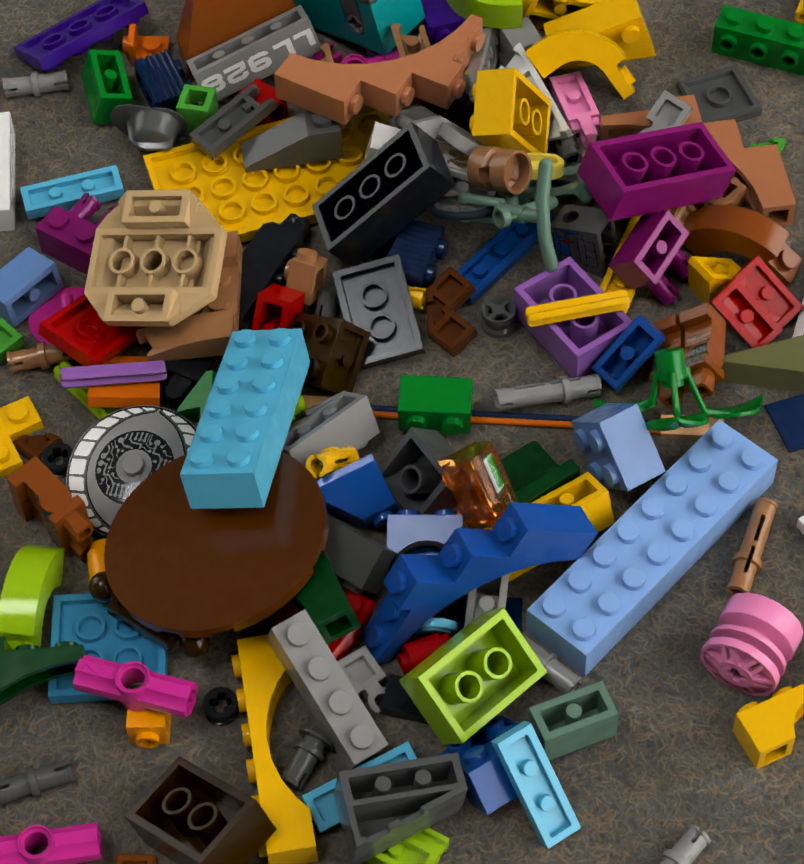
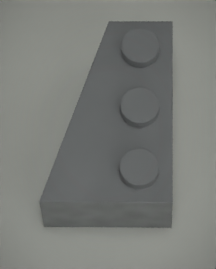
M458 752L338 772L334 796L350 864H361L461 811L468 788Z

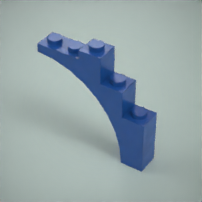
M510 502L492 530L455 528L438 555L400 554L383 580L388 593L362 631L361 636L376 662L388 663L409 637L450 603L473 589L503 575L549 562L578 560L598 532L581 506Z

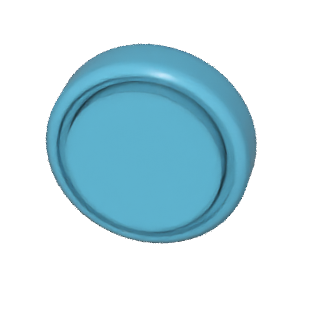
M430 618L415 633L422 637L438 633L439 636L448 633L449 636H452L457 632V622L445 618Z

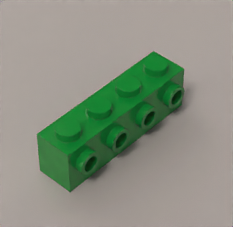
M723 5L714 26L711 52L804 76V25Z

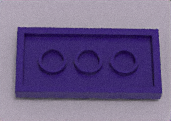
M99 0L13 48L18 59L42 71H51L60 67L63 60L71 56L84 54L92 44L111 39L114 36V32L123 27L128 28L129 24H138L140 18L149 14L145 2L141 0Z

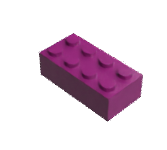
M698 122L591 142L577 173L608 219L615 221L721 199L736 172V168L704 124Z

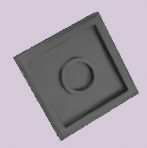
M736 65L678 81L676 84V89L680 96L695 95L703 123L735 119L737 123L762 115L763 109Z

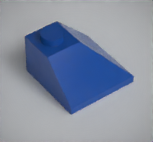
M372 454L316 481L326 502L327 512L341 521L366 529L372 527L379 529L387 526L388 514H397V511H399Z

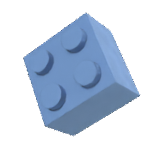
M606 403L571 421L575 430L573 432L574 442L585 453L589 463L587 471L605 488L630 491L666 472L637 404Z

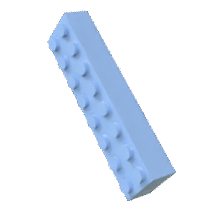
M719 419L581 558L573 563L527 609L526 632L585 677L750 508L755 500L773 484L778 459Z

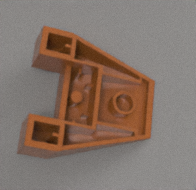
M185 0L177 32L180 58L191 82L196 81L186 62L187 60L297 7L296 1Z

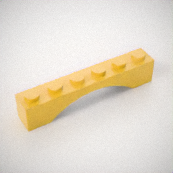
M269 634L237 639L239 654L231 655L234 677H242L243 688L236 689L239 712H247L248 723L241 724L244 748L252 747L253 758L246 759L249 784L257 782L258 795L251 797L257 800L277 829L258 850L259 857L267 856L269 864H307L319 862L311 810L283 782L270 754V731L273 716L281 697L291 683L290 677L267 641Z

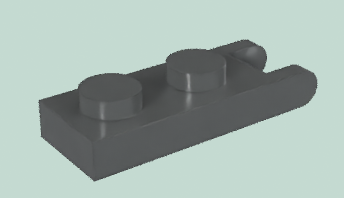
M251 84L189 134L190 140L213 160L272 113L277 107V102L269 98L260 105L254 100L259 95L260 88L255 84Z

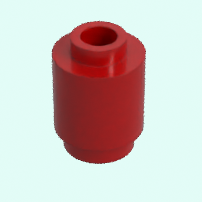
M434 633L403 644V653L397 655L403 675L405 676L451 639L449 634L445 633L439 636L438 633Z

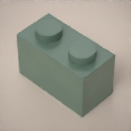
M603 681L529 707L528 722L532 724L548 759L552 760L616 736L619 713Z

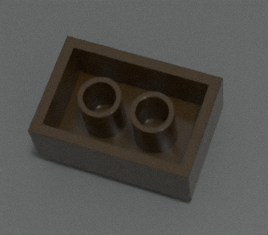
M180 756L125 815V818L148 846L176 864H247L277 830L257 800Z

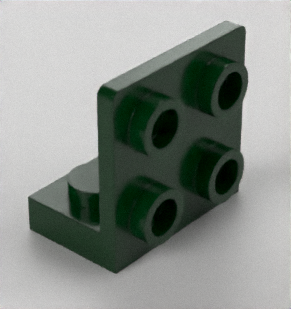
M531 441L496 462L497 467L500 464L503 467V470L499 469L506 485L503 488L504 492L500 493V498L486 469L478 473V481L504 510L505 508H503L501 502H504L506 496L508 497L507 493H509L512 502L532 503L579 477L580 467L572 458L561 465L556 464L537 441Z

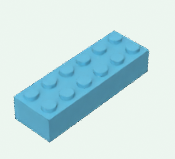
M302 328L232 331L180 472L191 509L264 508L310 365Z

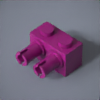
M84 193L70 211L55 206L35 227L42 253L87 275L96 228L116 206H111L97 224H93L88 220L101 208V205L97 198L93 195L90 196L89 193Z
M669 210L642 215L608 266L630 289L647 287L660 300L663 306L669 305L677 298L675 295H679L680 291L663 273L669 267L679 280L688 278L689 258L680 247L688 237L689 232Z

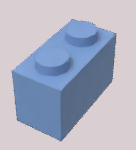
M27 247L0 269V318L2 317L15 328L64 287L54 261Z

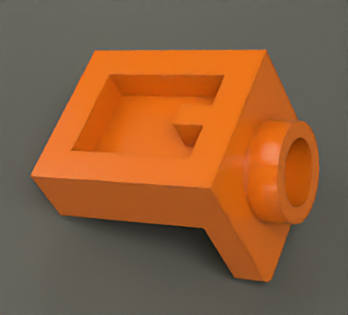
M129 24L128 35H124L122 41L123 53L129 55L130 66H133L135 59L139 60L141 57L145 58L153 53L158 54L159 51L164 52L165 49L170 52L171 46L170 36H138L136 24Z

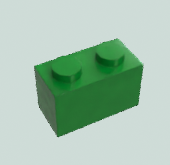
M88 50L81 78L93 124H113L110 119L113 108L122 104H131L133 99L120 50Z
M401 375L397 410L399 431H409L413 427L437 430L439 433L447 435L470 434L473 378Z

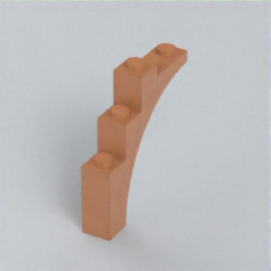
M470 14L454 32L440 42L417 53L389 61L368 64H339L313 60L290 53L274 73L276 98L343 125L347 124L353 114L357 115L363 104L396 118L404 107H408L412 103L414 97L448 110L455 99L462 97L466 87L463 73L468 67L471 56L475 51L479 52L484 44L483 18Z
M695 95L675 96L693 108L692 113L683 125L702 122ZM650 110L600 116V141L639 134L643 129L651 127L653 123L646 118ZM735 119L703 123L736 168L733 177H736L747 186L745 202L749 208L772 219L780 226L793 225L796 201L777 144L744 148Z

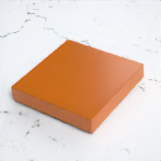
M114 356L104 364L149 361L147 356ZM160 382L88 387L87 407L127 408L139 405L160 406Z

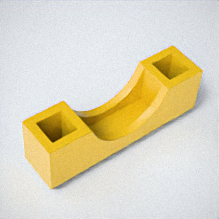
M804 683L794 688L791 686L783 687L775 692L772 698L759 704L756 701L750 702L741 707L736 713L732 731L756 770L791 754L796 738L794 725L804 716Z

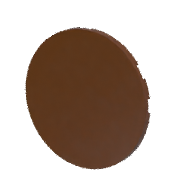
M284 452L281 453L264 508L191 509L180 477L187 454L156 470L132 491L118 510L110 526L105 544L104 563L106 576L114 595L133 619L159 633L162 631L179 634L181 638L212 637L213 633L233 628L235 631H239L252 626L281 609L298 594L314 573L313 567L320 553L325 551L329 525L327 522L326 502L318 483L304 465Z

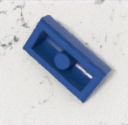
M638 315L591 368L616 392H619L667 338L648 319Z

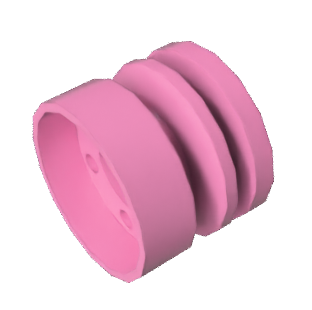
M749 592L736 593L728 600L719 617L718 626L712 629L709 640L703 645L700 658L704 667L720 682L748 695L768 696L775 692L780 678L785 673L786 662L790 661L795 654L804 631L799 620L780 603L759 594Z

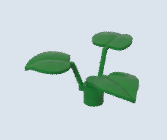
M669 348L654 352L656 371H652L653 381L648 399L631 402H606L594 398L595 409L606 403H635L638 405L640 412H643L646 409L657 406L659 382H662V388L671 389L674 417L646 422L647 430L670 431L680 427H699L708 424L709 418L732 419L750 416L759 412L763 403V394H760L748 402L721 409L707 408L691 376L690 366L686 367L683 348ZM684 379H686L701 411L699 414L681 416L677 387L684 386Z

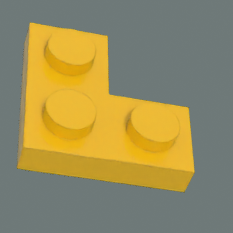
M29 396L0 408V479L10 475L23 465L13 441L22 435H29L44 428L42 420Z

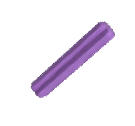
M162 360L63 367L60 369V382L62 388L65 389L165 381L167 376L166 364Z

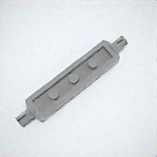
M483 28V33H485L484 44L479 52L475 51L471 56L466 69V75H463V80L466 81L465 92L467 95L469 94V99L474 102L472 87L477 79V70L496 69L499 34L498 30L494 28Z

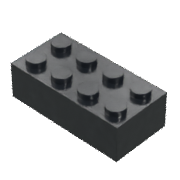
M410 122L313 204L312 208L328 252L352 267L361 264L375 251L456 185L437 141L413 122Z

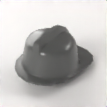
M122 104L115 106L111 111L110 119L114 126L129 136V141L133 146L148 154L171 150L175 141L183 137L187 132L185 118L178 112L167 108Z

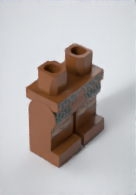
M706 302L680 312V317L674 314L652 322L667 338L656 351L669 348H683L686 367L690 366L691 376L701 397L705 398L713 395L714 383L724 380V370L721 367L724 363L725 319ZM655 356L651 362L652 371H656ZM650 372V382L652 383V372ZM684 379V386L677 387L680 406L683 403L684 394L691 392L686 379ZM659 382V399L668 408L672 409L671 389L662 388V382Z
M34 456L6 477L17 513L26 522L35 516L47 528L49 537L56 544V547L65 548L64 557L72 551L81 562L87 560L90 545L96 541L92 537L94 527L93 523L89 520L85 502L78 495L72 498L69 489Z

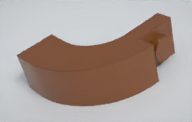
M710 205L689 213L684 221L683 227L689 232V235L683 244L695 256L706 257L719 251L738 253L749 259L758 255L785 286L791 284L803 260L785 243L789 235L788 231L772 219L747 208L734 205Z

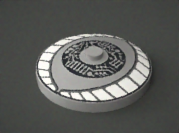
M131 406L106 415L83 434L70 456L66 474V485L72 494V498L78 495L85 502L88 517L93 523V532L102 538H107L110 526L118 510L132 491L156 470L188 453L197 429L188 419L177 414L175 411L160 406Z

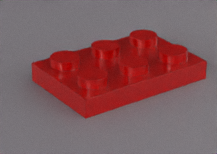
M83 294L41 322L38 334L83 366L103 365L137 340L136 330L148 326H108L97 314L98 312L85 294Z

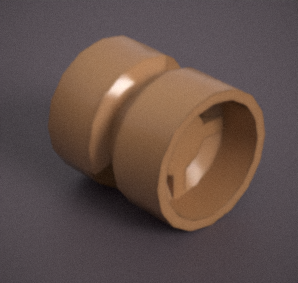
M480 145L472 151L467 163L468 181L472 187L480 190L498 191L514 195L520 194L527 188L532 175L530 157L525 151L519 149Z

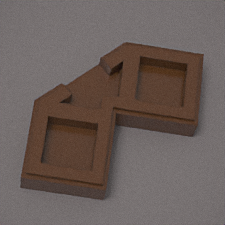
M449 266L426 289L427 334L433 342L455 357L478 334L475 327L455 313L471 297L476 289L474 284Z

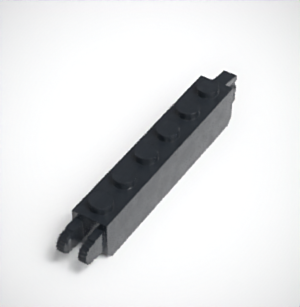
M291 213L280 225L274 222L263 224L244 250L242 257L239 331L252 329L257 296L260 291L273 283L281 286L286 285L287 280L284 279V270L287 262L297 255V250L303 248L304 239L310 229L308 219ZM223 356L165 361L169 375L168 386H165L164 389L165 398L168 400L167 409L177 412L178 407L206 371L213 370L218 372Z

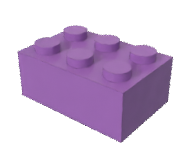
M568 257L558 263V268L555 272L545 270L515 287L513 302L516 306L515 317L572 378L594 372L591 367L631 324L632 320L621 310L529 327L525 318V308L528 306L604 292L571 257Z

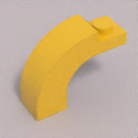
M586 29L559 30L544 36L525 51V54L543 79L568 62L586 61L596 65L605 73L623 99H626L635 92L632 84L636 79L626 66L622 68L618 66L626 58V53L614 41L600 33Z

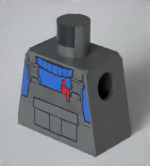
M572 204L564 205L555 219L550 218L551 235L557 259L563 261L571 257L584 271L604 279L609 267L608 265L612 261L618 247L615 222L610 221L602 209Z

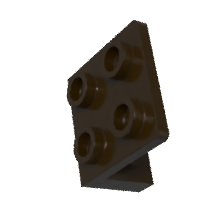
M296 313L289 329L302 328L310 359V365L303 385L317 387L333 395L342 391L353 392L371 332L343 319Z

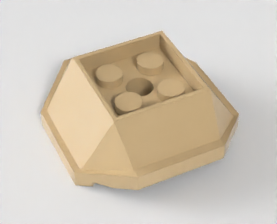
M190 189L126 191L118 201L119 205L107 214L96 228L84 294L98 312L97 314L108 326L173 327L190 315L199 313L204 306L217 299L228 233Z

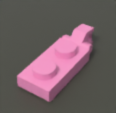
M577 71L550 77L549 88L560 112H563L569 128L575 134L579 133L580 140L584 148L587 149L589 143L596 142L597 129L600 128V113L581 72Z

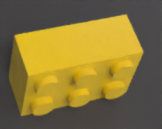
M516 68L477 70V79L472 87V96L475 102L474 114L470 117L469 121L472 137L482 145L519 149L525 152L547 153L551 100Z

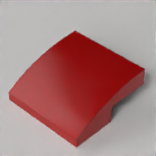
M758 255L754 256L710 301L711 305L750 348L769 344L783 331L782 327L804 308Z

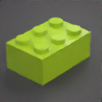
M505 608L481 613L402 677L399 682L442 745L462 744L544 676L547 671Z

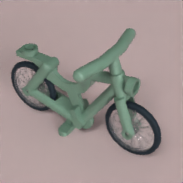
M544 158L539 163L537 180L530 179L527 188L520 194L514 195L498 192L499 196L505 197L504 199L489 195L461 192L456 196L437 200L429 207V212L432 216L443 220L494 224L499 229L509 227L511 222L523 224L527 222L537 223V237L545 269L548 272H555L558 268V261L552 240L550 210L558 205V199L555 196L575 194L583 204L591 203L594 197L577 173L581 163L575 166L564 167V175L559 179L552 180L553 162L549 158Z

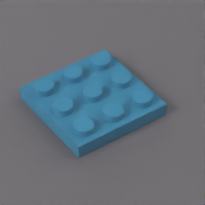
M90 593L53 595L51 647H54L58 642L73 641L78 643V645H83L89 656L120 664L139 661L145 664L149 671L167 675L168 650L108 614L106 605L110 601H97ZM74 675L58 677L49 681L48 698L50 704L113 700L75 690L73 687Z

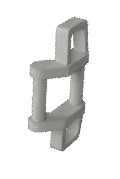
M419 104L404 107L397 118L391 115L388 118L389 124L399 129H403L410 122H413L432 138H438L469 156L476 147L481 145L468 131Z

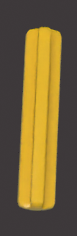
M618 289L528 306L525 308V318L529 327H536L626 310L629 308L630 299L626 289Z

